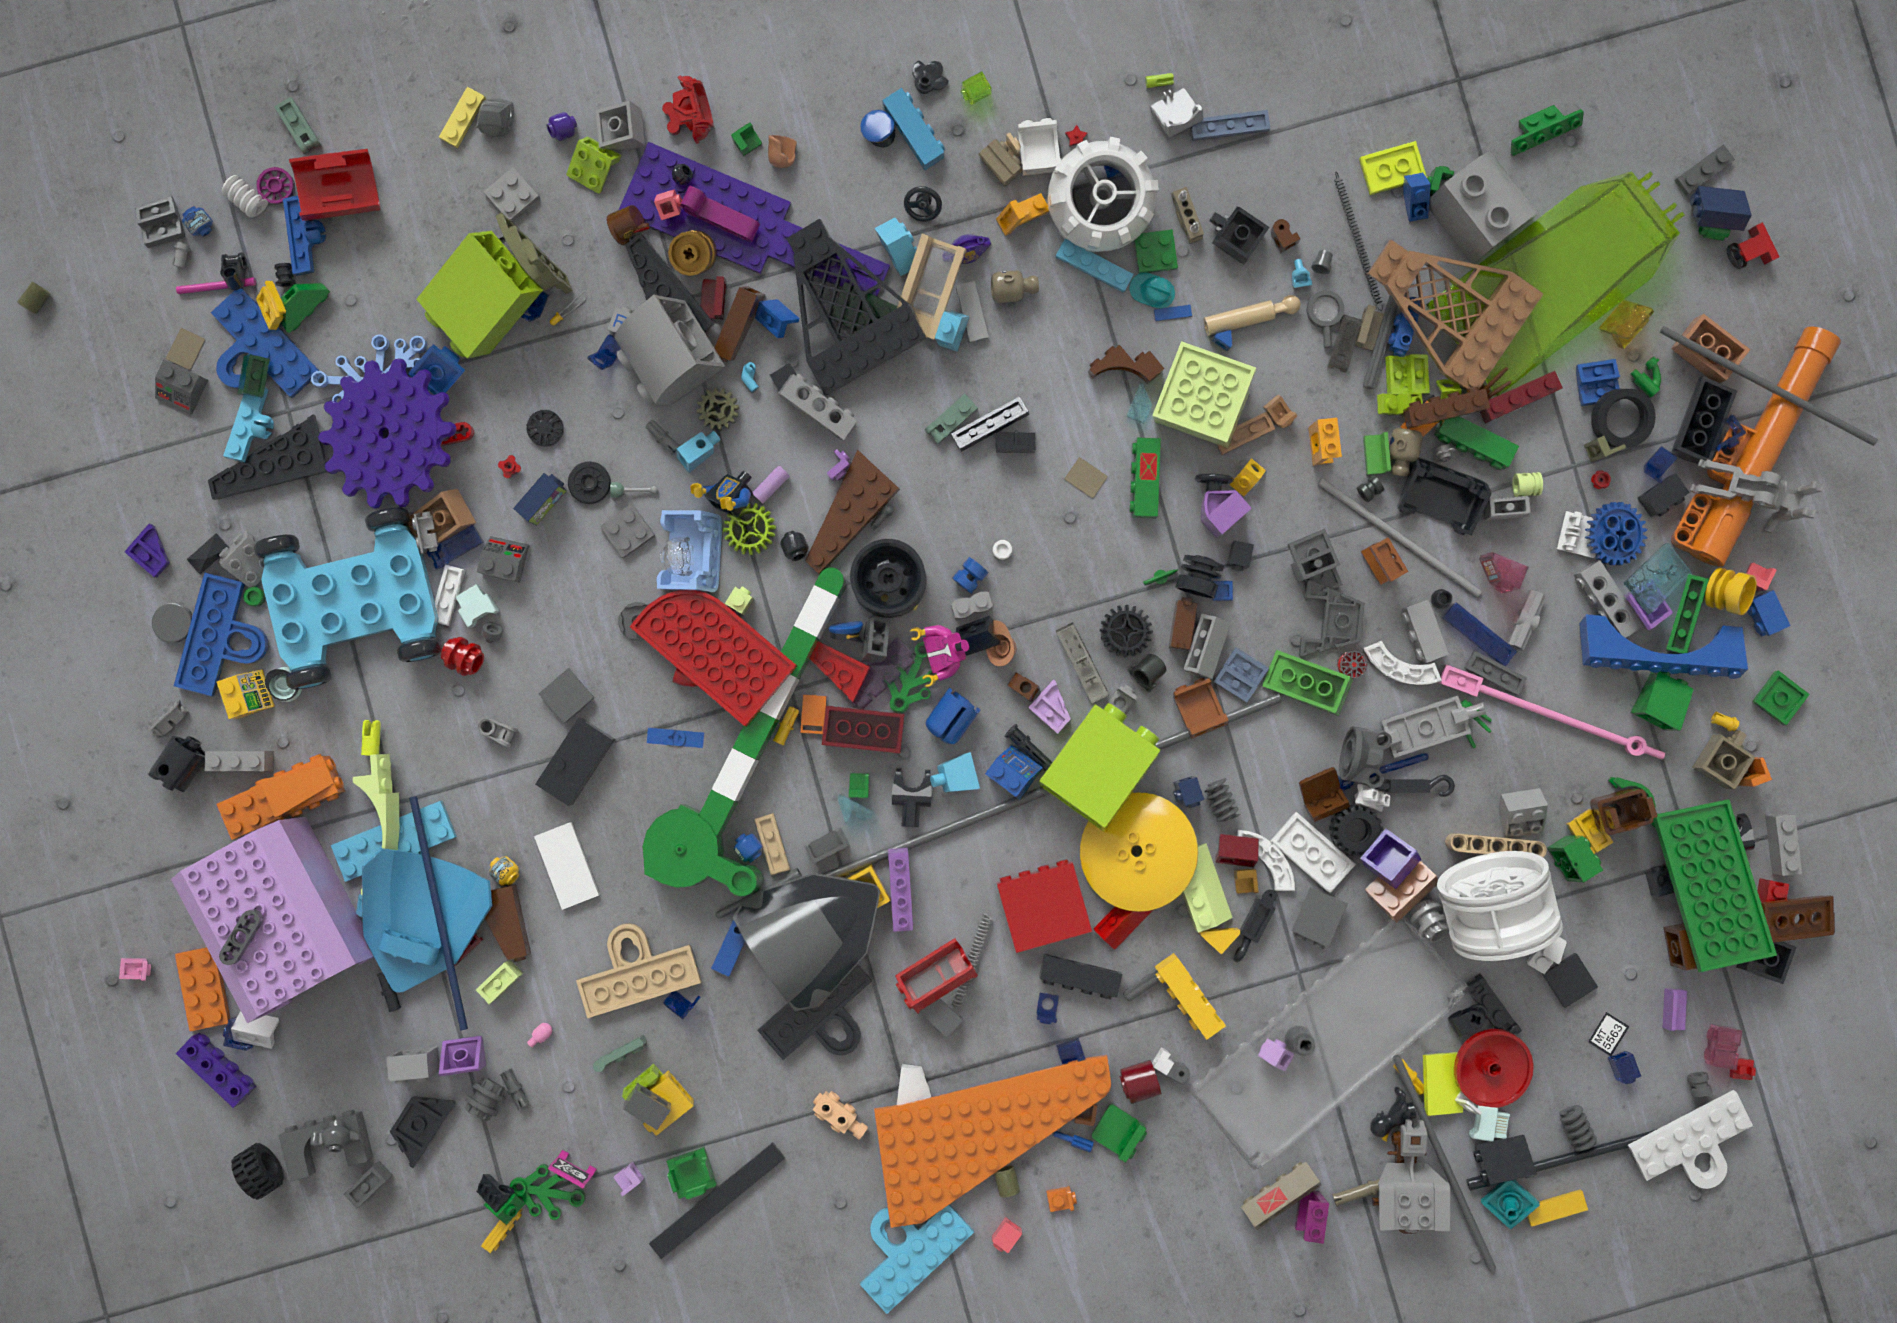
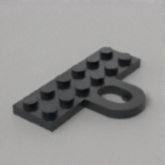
M857 964L819 1007L794 1011L789 1003H787L757 1031L782 1060L789 1056L812 1034L830 1053L839 1056L847 1055L857 1048L861 1038V1031L858 1023L846 1011L844 1006L869 985L872 979ZM835 1018L843 1023L844 1031L847 1035L844 1041H838L827 1034L825 1024L828 1020Z

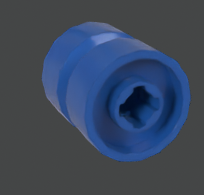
M969 557L962 565L963 570H958L952 579L972 594L978 587L977 582L982 581L989 572ZM969 574L972 576V579L969 580L966 576Z

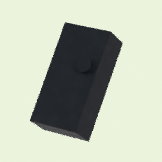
M578 718L535 785L568 806L573 805L615 741V738L584 718Z

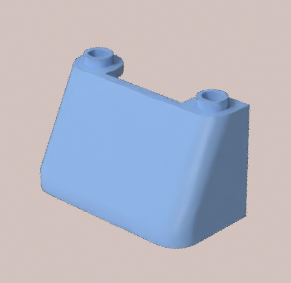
M662 510L660 524L665 531L670 532L667 570L659 572L656 579L657 589L715 592L719 585L722 540V519L720 515L701 510Z

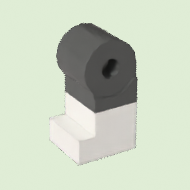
M1161 1047L1152 1062L1153 1067L1177 1082H1186L1190 1077V1071L1184 1063H1176L1169 1058L1171 1054Z

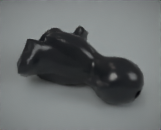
M1399 1087L1394 1088L1397 1098L1388 1114L1384 1115V1112L1381 1111V1113H1377L1370 1123L1371 1132L1386 1142L1392 1128L1404 1125L1406 1120L1416 1118L1413 1102L1406 1103V1094Z

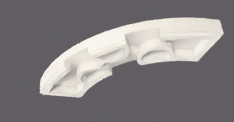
M1382 641L1364 647L1366 655L1375 667L1396 681L1416 685H1427L1442 681L1434 662L1424 665L1403 662L1394 657Z
M1237 830V836L1259 839L1258 857L1267 865L1272 874L1274 890L1295 891L1292 869L1280 849L1261 835L1245 830Z

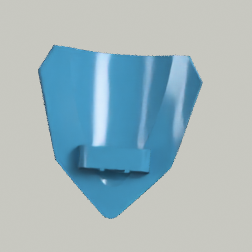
M380 848L362 866L363 936L393 991L401 993L441 973L447 968L422 855ZM431 857L455 965L492 907L490 881L459 865Z

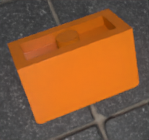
M1754 757L1753 762L1748 768V773L1743 776L1738 786L1754 787L1772 780L1763 757Z

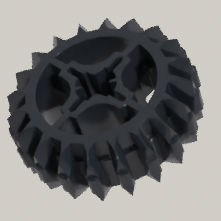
M1127 604L1124 607V611H1122L1120 605L1117 606V613L1114 609H1111L1110 613L1113 616L1105 614L1104 617L1108 622L1101 621V624L1106 626V628L1099 629V632L1106 633L1100 639L1104 640L1107 638L1108 640L1104 647L1111 645L1110 653L1117 649L1116 656H1119L1121 651H1123L1124 658L1128 656V651H1130L1132 657L1135 656V649L1139 654L1142 653L1140 646L1148 647L1144 640L1151 641L1152 639L1146 635L1153 633V630H1147V627L1151 626L1152 623L1148 622L1145 624L1144 620L1149 618L1148 615L1142 618L1140 616L1143 613L1142 609L1135 613L1136 606H1133L1131 611H1129V605ZM1123 615L1121 627L1111 628L1115 618ZM1129 616L1134 617L1140 623L1141 629L1131 625ZM1126 625L1131 629V631L1136 632H1131L1127 634L1126 637L1124 636V633L1122 634L1121 631L1116 630L1124 629ZM1111 634H1117L1122 638L1123 647L1114 642ZM1141 634L1138 643L1129 647L1130 637Z

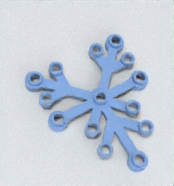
M379 334L372 338L371 344L376 349V362L379 364L380 370L386 373L391 367L390 365L384 370L385 351L389 348V340ZM414 336L410 340V348L404 353L408 348V344L401 338L397 339L394 342L396 348L395 359L402 358L406 361V368H413L420 358L410 359L416 353H422L427 349V341L421 336ZM381 342H385L382 347L379 346ZM403 342V347L399 348V343ZM419 343H423L421 348H417ZM338 356L336 358V365L342 368L349 376H352L357 382L363 379L351 367L349 360L345 356ZM358 356L354 363L364 371V365L368 360ZM345 359V363L340 365V361ZM364 360V364L359 366V362ZM316 371L312 374L311 381L315 386L324 388L328 384L340 385L342 377L328 376L322 371ZM324 378V381L320 383V379ZM342 390L339 394H335L332 401L337 402L339 397L343 398L344 391Z

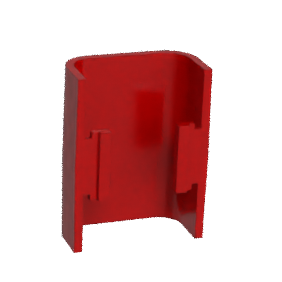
M368 149L289 159L296 182L301 208L299 214L302 221L381 210Z

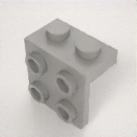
M245 531L243 534L239 533L234 538L230 548L226 547L219 554V562L224 569L250 588L255 587L261 581L265 564L263 559L258 558L255 554L254 545L256 542L253 539V535Z

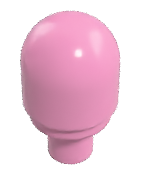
M541 1023L532 1033L533 1037L527 1041L529 1046L533 1048L538 1042H545L552 1034L551 1025Z

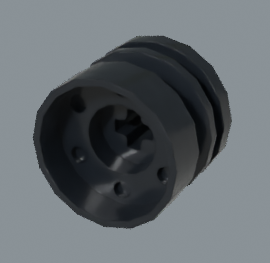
M1184 555L1183 561L1191 565L1182 564L1181 568L1189 573L1188 575L1178 576L1175 588L1193 595L1214 599L1218 585L1211 582V579H1221L1222 575L1214 571H1223L1224 565L1208 557Z

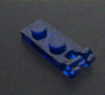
M471 525L438 544L437 551L429 552L428 550L426 553L434 561L433 565L437 570L484 542L475 526ZM441 551L445 555V557L440 558L439 553Z

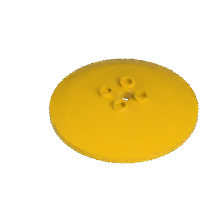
M1132 793L1105 832L1088 821L1080 843L1081 866L1090 886L1106 902L1129 911L1155 910L1174 901L1190 884L1198 862L1196 834L1186 815L1170 801L1150 793ZM1135 846H1140L1143 850L1139 857H1135L1132 854V849Z

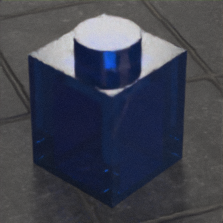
M1623 1051L1608 1057L1615 1079L1619 1082L1631 1084L1636 1081V1078L1642 1077L1632 1053Z

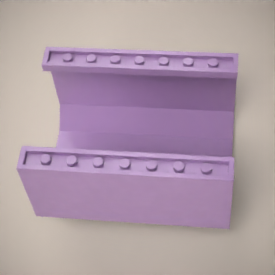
M306 817L278 820L257 829L181 870L171 879L247 1023L292 1002L291 998L355 964L359 963L360 965L374 958L363 936V923L356 914L353 904ZM252 909L260 911L263 915V922L241 959L232 965L223 964L219 959V953L242 914ZM254 915L248 916L250 922L247 926L242 925V927L248 928L249 924L256 922ZM239 931L236 935L238 942L244 943L246 940V935L242 931ZM235 946L232 951L227 952L229 955L228 959L234 958L232 955L233 951L237 948L240 949V947Z

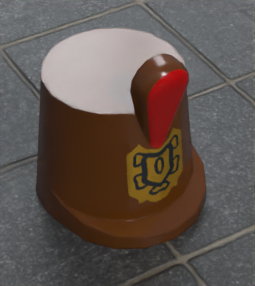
M634 205L607 215L606 220L610 233L620 245H626L630 237L637 232L650 229L649 223H645L641 212Z

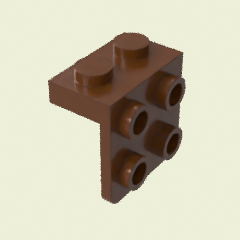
M1334 767L1325 769L1299 782L1304 807L1314 822L1350 807L1348 799L1340 788L1337 770Z

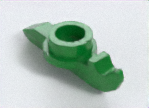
M1178 569L1167 572L1157 570L1152 578L1143 581L1144 585L1154 582L1163 584Z

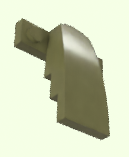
M503 213L495 216L514 256L527 274L545 291L555 286L565 294L573 291L567 275Z

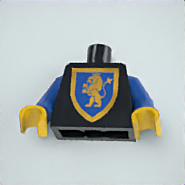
M742 471L737 478L727 474L718 483L711 486H703L702 488L701 484L694 483L690 486L691 494H694L697 498H701L704 495L714 508L738 518L744 507L748 506L753 492L747 486L752 477L747 472Z

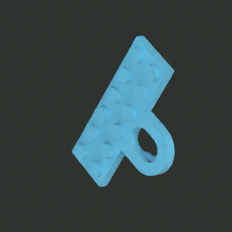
M443 801L420 809L428 848L457 837ZM409 813L399 817L398 850L421 854L413 814ZM381 825L331 845L345 882L362 876V866L382 848Z
M950 1204L930 1217L919 1228L915 1224L901 1226L907 1236L901 1244L891 1243L885 1231L886 1223L890 1222L888 1208L878 1211L873 1217L870 1227L871 1236L888 1257L862 1280L860 1285L886 1314L974 1233V1230Z

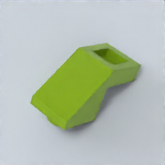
M1422 393L1377 395L1378 414L1402 415L1403 410L1409 407V403L1421 401V404H1423Z

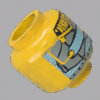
M507 856L497 857L490 863L489 875L501 886H509L519 877V867Z

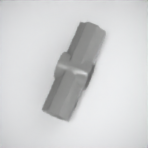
M1529 590L1523 607L1519 609L1513 623L1515 625L1507 642L1509 646L1519 650L1525 649L1531 633L1537 628L1540 621L1539 614L1547 597L1543 593Z

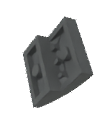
M173 197L135 208L137 224L142 229L144 245L147 248L185 237L180 214Z

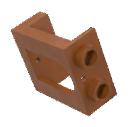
M1389 537L1361 551L1380 585L1387 581L1392 582L1409 572Z

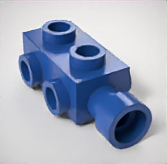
M1419 300L1413 301V303L1420 307ZM1408 308L1410 314L1418 323L1419 314ZM1401 312L1395 317L1393 325L1396 328L1394 333L1390 334L1388 344H1390L1389 351L1394 352V355L1405 357L1412 342L1414 330Z

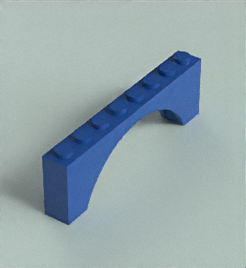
M1586 614L1579 623L1583 665L1593 668L1610 667L1611 669L1624 668L1632 671L1649 670L1653 673L1662 671L1669 672L1670 674L1686 673L1692 676H1724L1730 679L1740 678L1748 670L1743 627L1723 625L1714 635L1713 640L1699 650L1684 654H1664L1647 650L1632 643L1611 625L1606 616Z

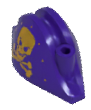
M965 234L955 239L951 245L966 248L967 251L961 264H969L975 262L989 248L991 241L988 237ZM945 251L942 255L943 261L952 263L955 254Z

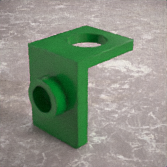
M515 1194L507 1200L497 1213L487 1203L484 1204L505 1225L525 1205Z

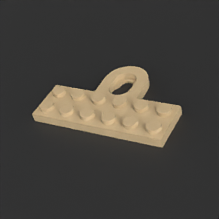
M631 923L617 926L608 937L607 948L613 968L576 980L587 1018L702 982L690 944L653 956L644 930L638 925ZM624 938H630L639 949V958L634 962L626 961L621 955V943Z

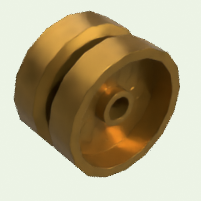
M693 230L680 233L674 237L669 245L668 255L670 263L675 270L681 274L692 276L704 273L713 266L717 257L716 244L708 234Z

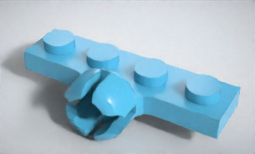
M266 387L262 398L247 394L243 395L223 455L225 458L245 463L252 440L256 437L267 439L272 435V432L266 431V428L274 429V421L271 417L262 415V409L269 391Z

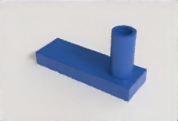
M734 920L711 969L728 977L745 944V939Z

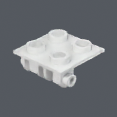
M1566 511L1557 549L1595 558L1596 553H1590L1593 547H1587V544L1591 542L1590 539H1585L1586 536L1590 535V532L1585 531V529L1591 527L1587 521H1593L1594 519L1582 515L1581 512L1572 513Z

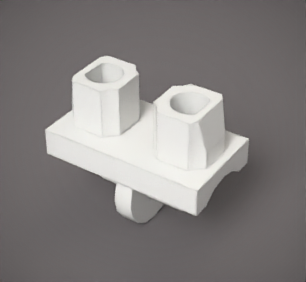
M1364 784L1357 785L1358 792L1354 797L1355 803L1358 806L1366 807L1376 812H1382L1383 807H1389L1390 795Z

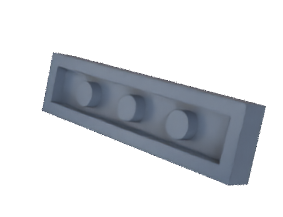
M1268 110L1203 118V121L1191 126L1193 141L1270 131Z

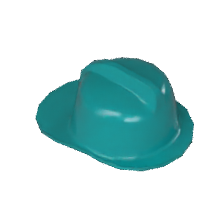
M1141 273L1133 277L1130 282L1129 290L1134 300L1151 307L1166 308L1175 298L1174 286L1163 277L1151 273Z

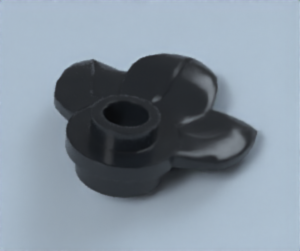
M917 61L914 64L912 74L916 79L915 87L918 92L927 94L933 89L941 90L947 86L949 80L941 76L943 71L941 62L932 61L925 65L923 62Z

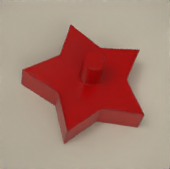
M1077 125L1073 131L1065 132L1066 136L1070 139L1069 147L1083 142L1088 133L1080 131Z

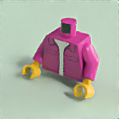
M941 625L924 627L923 630L918 627L911 629L910 632H918V637H912V640H918L922 635L926 636L923 637L932 672L936 673L934 676L925 675L922 678H931V683L925 686H933L937 680L942 681L955 675L961 666L960 662L966 659L965 651L969 649L968 642L961 640L958 632L952 633L950 629Z

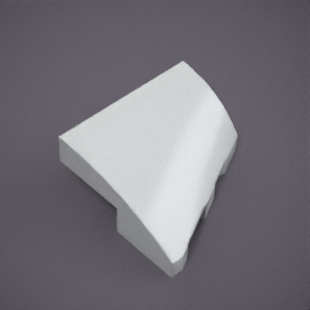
M902 1064L897 1105L932 1097L923 1068L921 1066Z

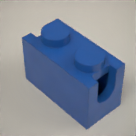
M1774 590L1763 592L1754 597L1747 613L1752 617L1755 623L1754 628L1761 637L1765 635L1770 636L1791 626Z

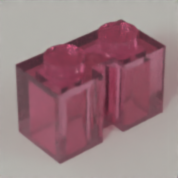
M1711 1024L1707 1031L1708 1046L1704 1051L1705 1063L1715 1067L1737 1070L1739 1057L1737 1049L1741 1044L1742 1030Z

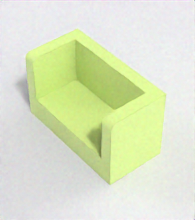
M508 960L486 979L476 991L488 1004H491L524 973L511 960Z

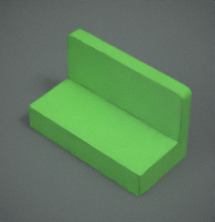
M1383 432L1380 435L1364 436L1366 475H1379L1390 472L1391 461L1388 432Z

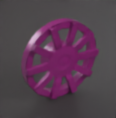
M271 167L264 170L259 175L256 184L258 194L262 196V199H266L271 204L283 203V198L293 195L295 186L291 175L279 167ZM273 171H277L276 177H273ZM282 172L285 174V176L280 180V175ZM267 174L270 176L268 180L264 178ZM289 179L290 183H283L284 181ZM261 182H266V186L261 187ZM284 187H290L289 191L285 190ZM268 189L269 191L263 195L262 190ZM282 191L286 193L285 197L282 196ZM271 193H273L272 200L267 199V197L271 195ZM276 194L279 195V200H276Z

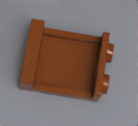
M1200 678L1194 681L1193 685L1188 687L1182 685L1175 689L1173 698L1191 739L1228 725V717L1226 713H1223L1210 678L1206 680L1205 678Z

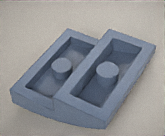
M1235 647L1214 682L1245 702H1248L1269 667Z

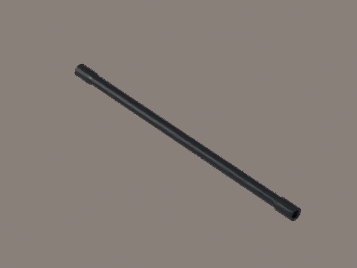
M1653 1131L1533 1163L1536 1172L1629 1148L1628 1144ZM1480 1176L1466 1179L1470 1191L1487 1187L1486 1183L1482 1182Z

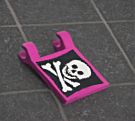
M562 1150L548 1169L584 1188L592 1179L597 1169L590 1165L586 1171L566 1161L569 1153Z

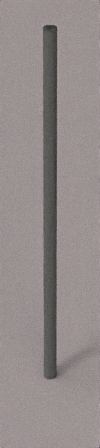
M1665 326L1660 330L1659 333L1868 444L1874 446L1877 443V438Z
M1400 1055L1393 1056L1395 1065L1420 1120L1424 1121L1429 1140L1489 1271L1496 1270L1494 1261Z

